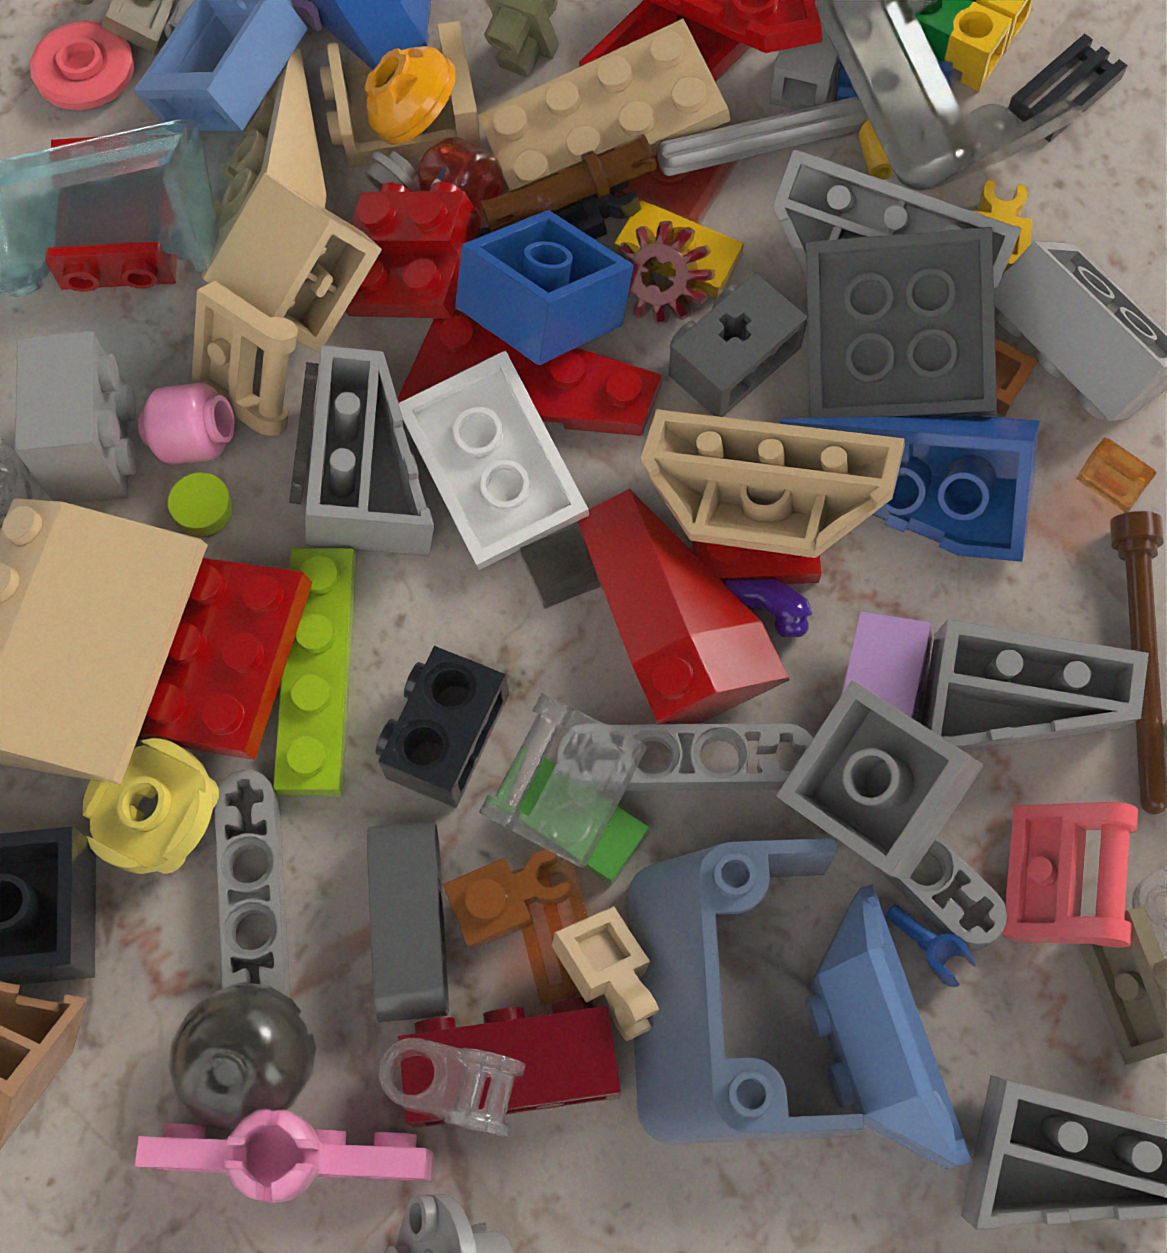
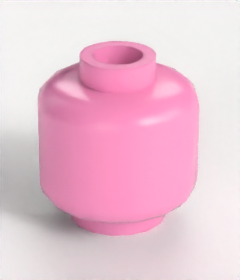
M204 382L168 386L153 390L147 398L144 410L138 418V432L142 442L150 447L151 451L160 461L168 465L203 462L218 458L227 443L232 440L235 431L234 414L229 401Z

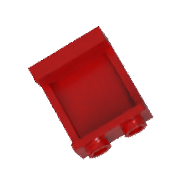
M167 134L51 139L50 160L61 181L56 247L45 249V262L61 290L71 289L79 292H90L103 287L130 286L146 289L157 284H175L180 166Z

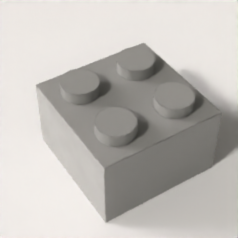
M93 331L17 338L16 453L52 501L71 504L128 498V475L136 473V454L132 440L127 438V421L135 420L136 405L131 386L129 384L123 385L119 378L118 366L114 355L105 353Z
M851 680L776 797L889 876L909 879L984 764L873 692Z

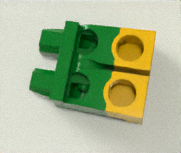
M866 0L864 15L887 26L884 38L885 44L899 49L902 45L904 49L919 57L930 56L938 61L953 62V68L962 72L960 83L980 92L1002 59L1003 53H1006L1028 20L1033 0Z

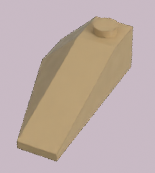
M297 47L242 131L246 136L237 146L233 156L225 161L220 175L229 180V184L221 203L217 200L209 203L202 221L194 259L203 265H207L261 171L325 209L327 196L302 54L301 50Z

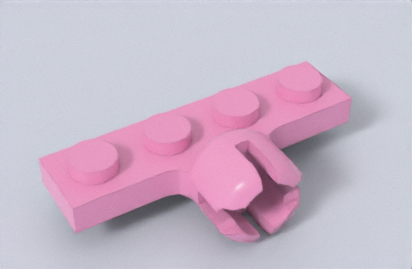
M263 1109L253 1112L242 1119L237 1126L233 1127L228 1140L205 1139L206 1126L163 1124L161 1137L138 1136L135 1167L152 1170L227 1173L234 1187L246 1197L270 1203L292 1200L306 1191L315 1177L432 1181L433 1152L427 1148H416V1134L374 1133L373 1146L345 1145L347 1132L313 1129L312 1125L299 1115L282 1109L276 1111Z

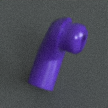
M725 579V585L750 610H766L776 616L775 629L780 636L790 638L802 637L808 632L809 622L807 616L812 615L808 599L778 579Z

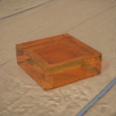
M1104 437L1090 454L1076 480L1126 513L1135 505L1157 472L1109 438Z

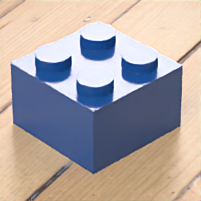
M547 210L462 244L455 307L478 322L483 328L518 350L523 356L532 360L537 365H541L622 326L634 265L553 212Z

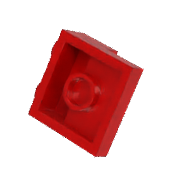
M387 182L380 186L379 192L360 193L350 224L364 232L382 250L345 311L348 316L453 318L456 308L462 244L477 238L482 222L465 191L448 182H436L428 192H411L403 185Z

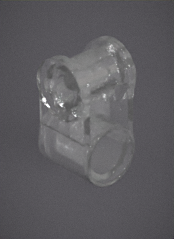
M406 1038L395 1042L385 1051L379 1064L378 1077L382 1090L399 1107L443 1119V1122L460 1128L508 1138L510 1126L504 1120L515 1077L523 1076L526 1064L487 1051L472 1048L460 1049L421 1038ZM413 1055L429 1059L435 1069L431 1085L424 1092L417 1095H406L398 1091L394 1081L398 1065L405 1058ZM487 1077H491L485 1106L479 1110L478 1107Z

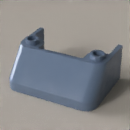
M836 838L727 842L649 865L640 870L632 879L628 889L627 901L629 930L650 960L645 975L639 977V980L651 992L659 1008L658 1013L647 1018L651 1029L634 1038L638 1116L645 1131L655 1140L666 1144L836 1138L849 1137L864 1130L863 1114L789 1117L786 1086L781 1075L772 1065L757 1058H725L716 915L742 914L754 909L765 897L770 877L825 875L838 853Z

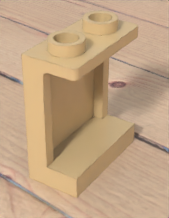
M460 21L437 24L440 47H436V49L440 53L445 54L455 65L456 77L452 93L436 119L418 136L400 145L386 143L369 125L367 114L368 93L365 91V83L369 73L373 70L361 59L343 61L338 42L327 44L330 65L321 66L320 75L325 100H335L337 111L327 112L329 132L333 147L344 146L349 168L371 165L372 163L369 158L375 151L387 156L393 150L404 159L481 147L477 109Z

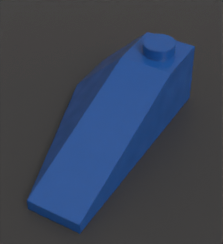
M985 416L782 418L780 424L904 438L905 447L893 498L872 515L886 520L885 525L903 533L907 529L940 543L939 548L958 556L1023 561L1035 478L1040 420Z

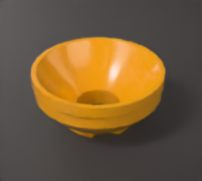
M431 46L412 47L404 50L395 48L382 57L377 67L369 73L365 83V91L368 93L367 114L369 125L383 141L390 145L406 143L422 133L436 119L446 105L454 87L456 70L453 62L445 54L440 53Z

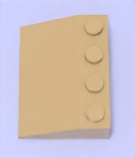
M13 499L0 530V765L121 785L208 546L204 541L66 502Z

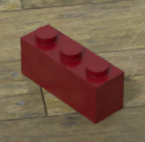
M583 997L552 1003L553 1014L525 1017L524 1008L510 1007L483 1013L484 1024L456 1027V1019L454 1017L432 1018L414 1023L415 1034L398 1036L406 1124L416 1129L620 1099L621 1092L608 1006L594 1008L593 999L586 1002Z

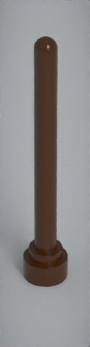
M1133 511L1119 514L1110 520L1111 546L1118 551L1119 558L1126 563L1131 650L1149 653L1141 719L1135 721L1140 802L1142 808L1147 813L1160 814L1167 808V777L1152 559L1158 556V547L1164 543L1162 516L1157 513Z

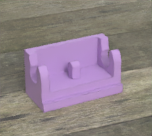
M860 611L842 694L852 680L918 721L932 654V623Z

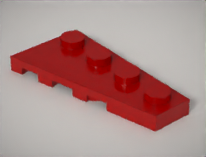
M455 309L452 319H433L397 398L398 403L506 350L543 422L563 423L564 428L569 430L642 436L662 386V374L579 348L572 349L552 360L537 365L498 336L483 328L471 317Z

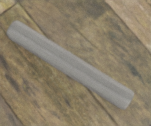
M851 97L662 141L659 144V149L656 151V157L661 172L664 175L672 176L860 131L862 125L868 120L869 115L865 109L863 99Z

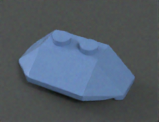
M874 885L862 887L850 902L812 979L810 988L813 995L805 997V1006L813 1031L817 1038L827 1036L836 1061L835 1064L828 1066L829 1079L835 1097L841 1107L850 1105L853 1114H863L865 1126L944 1169L973 1162L885 921Z

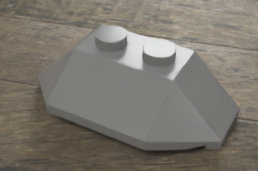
M793 149L773 203V209L782 224L806 279V242L992 227L995 289L1000 283L1021 231L1019 227L797 149Z

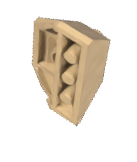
M656 409L640 460L643 469L691 541L816 558L893 498L905 442L904 438Z

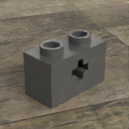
M755 272L739 287L735 284L727 287L714 302L712 310L697 323L689 321L676 332L670 342L669 376L713 416L724 417L802 347L808 317Z

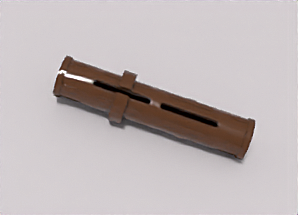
M640 134L637 138L599 154H595L593 150L581 154L582 161L487 201L483 200L480 202L483 213L486 214L485 219L492 233L544 211H557L592 195H596L598 199L610 195L609 188L647 172L656 171L657 165L654 158L650 159V156L654 154L644 134Z

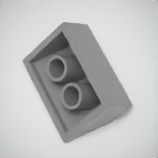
M1033 241L1002 276L998 287L994 289V306L998 309L994 313V317L1008 332L1016 337L1024 335L1038 349L1035 358L1044 369L1057 378L1065 376L1080 391L1076 398L1091 415L1099 420L1107 418L1110 422L1127 419L1167 390V332L1075 244Z

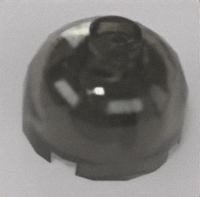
M241 982L211 993L188 1011L171 1041L168 1070L176 1096L192 1116L212 1128L233 1131L242 1119L257 1110H288L295 1104L313 1074L316 1045L313 1034L308 1035L306 1024L299 1016L302 1011L293 999L268 985Z

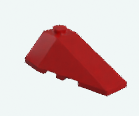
M631 489L588 509L589 516L577 521L631 665L653 715L659 724H701L790 680L762 621Z

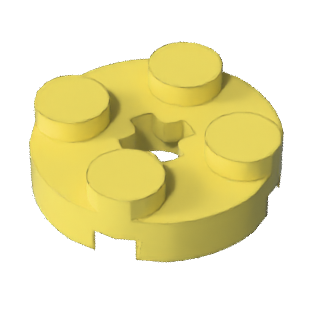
M151 738L140 741L145 745L134 748L121 785L90 780L83 799L82 816L90 819V832L93 838L86 837L90 848L102 860L136 874L151 872L168 874L173 873L183 865L186 856L190 854L203 837L210 822L212 810L219 798V788L216 781L208 776L203 763L192 753L168 740ZM158 793V804L151 816L142 821L144 813L138 809L139 802L143 797L153 799Z

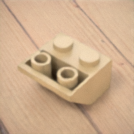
M261 171L201 277L208 283L217 281L270 318L281 317L292 321L298 328L297 341L320 353L321 345L325 346L382 249L358 228Z

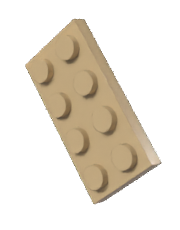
M684 19L477 115L510 191L582 161L581 154L593 150L595 154H599L637 138L640 134L645 135L653 151V156H655L662 141L709 131L730 121L728 106Z

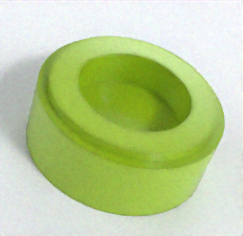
M192 473L181 478L172 487L168 496V509L172 518L183 532L192 536L206 537L221 531L229 523L233 514V500L226 485L220 478L210 473Z

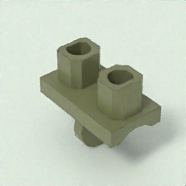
M486 0L493 16L484 36L489 44L499 49L495 59L500 67L523 77H529L539 54L553 59L559 42L549 18L556 10L558 0Z

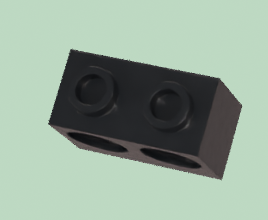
M434 646L426 663L417 662L408 676L404 688V697L408 700L398 721L392 718L389 719L379 736L376 754L380 756L378 762L386 779L457 808L509 696L506 674ZM451 686H460L470 692L467 699L457 706L447 707L437 702L439 694ZM432 742L443 748L439 758L431 764L417 765L409 761L414 748L422 743Z

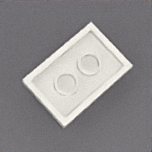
M506 350L399 403L403 421L478 570L589 516L588 507Z

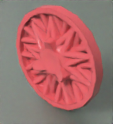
M85 20L67 23L49 32L36 45L30 60L31 79L41 96L58 108L75 111L98 108L116 99L130 83L135 66L133 51L127 40L102 29V23Z

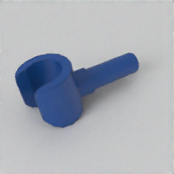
M896 904L887 911L885 917L916 941L918 946L926 952L929 965L943 984L949 987H958L960 985L954 975L944 967L949 958L962 956L972 966H976L973 955L960 937L954 934L937 936L931 930L928 931Z

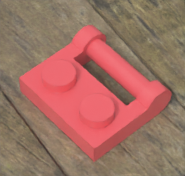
M1121 802L1014 806L1005 902L1007 921L1006 927L1003 930V936L1015 943L1095 944L1115 948L1129 947L1131 944L1132 924L1125 920L1130 833L1137 830L1138 808ZM1086 830H1101L1095 917L1080 916Z

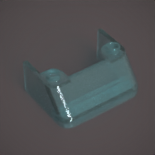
M180 119L0 160V293L8 292L11 297H21L39 290L43 286L42 279L50 272L45 262V249L48 247L158 241L163 252L177 254V257L181 260L191 259L196 272L208 270L219 237V228L204 145L194 120Z

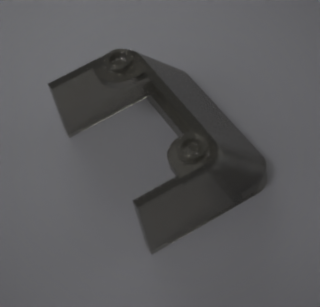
M817 0L818 15L898 180L908 188L932 190L1005 160L1084 116L1080 106L1067 99L1062 100L1020 124L1017 116L1010 109L998 104L983 105L963 115L916 17L917 14L929 8L938 0Z

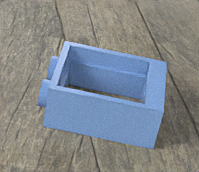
M194 0L134 89V92L170 131L242 132L308 27L294 11L291 0Z

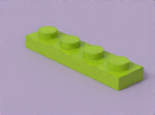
M291 548L290 570L304 572L312 581V586L281 680L273 789L278 796H343L357 560L353 548Z

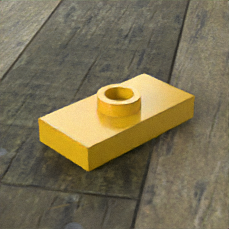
M640 199L641 209L638 213L629 217L614 243V252L630 261L620 253L619 246L623 242H629L640 248L636 238V229L640 226H648L656 237L659 223L661 221H671L674 228V240L680 231L690 227L695 231V235L688 250L692 251L696 247L707 245L711 251L706 258L696 261L697 268H710L715 271V278L713 280L696 281L695 284L705 290L709 296L717 299L743 255L744 243ZM658 260L655 261L654 264L659 269L654 272L665 277L676 275L674 265L671 262L661 264Z

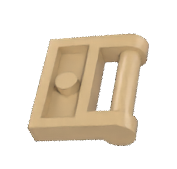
M217 281L197 289L191 383L204 382L213 387L219 395L226 397L229 401L234 416L256 432L267 436L283 433L287 428L289 413L287 406L284 404L289 354L296 348L297 326L286 318H270ZM257 346L264 350L260 397L253 393Z

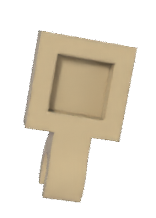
M613 906L555 932L551 947L585 1001L588 1002L604 994L608 1002L612 1021L625 1041H629L649 1031L651 1025L647 1018L658 1013L659 1008L653 995L642 984L639 977L645 975L650 960L615 907Z

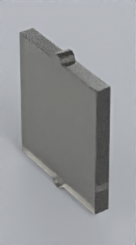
M306 362L289 503L301 505L318 363Z

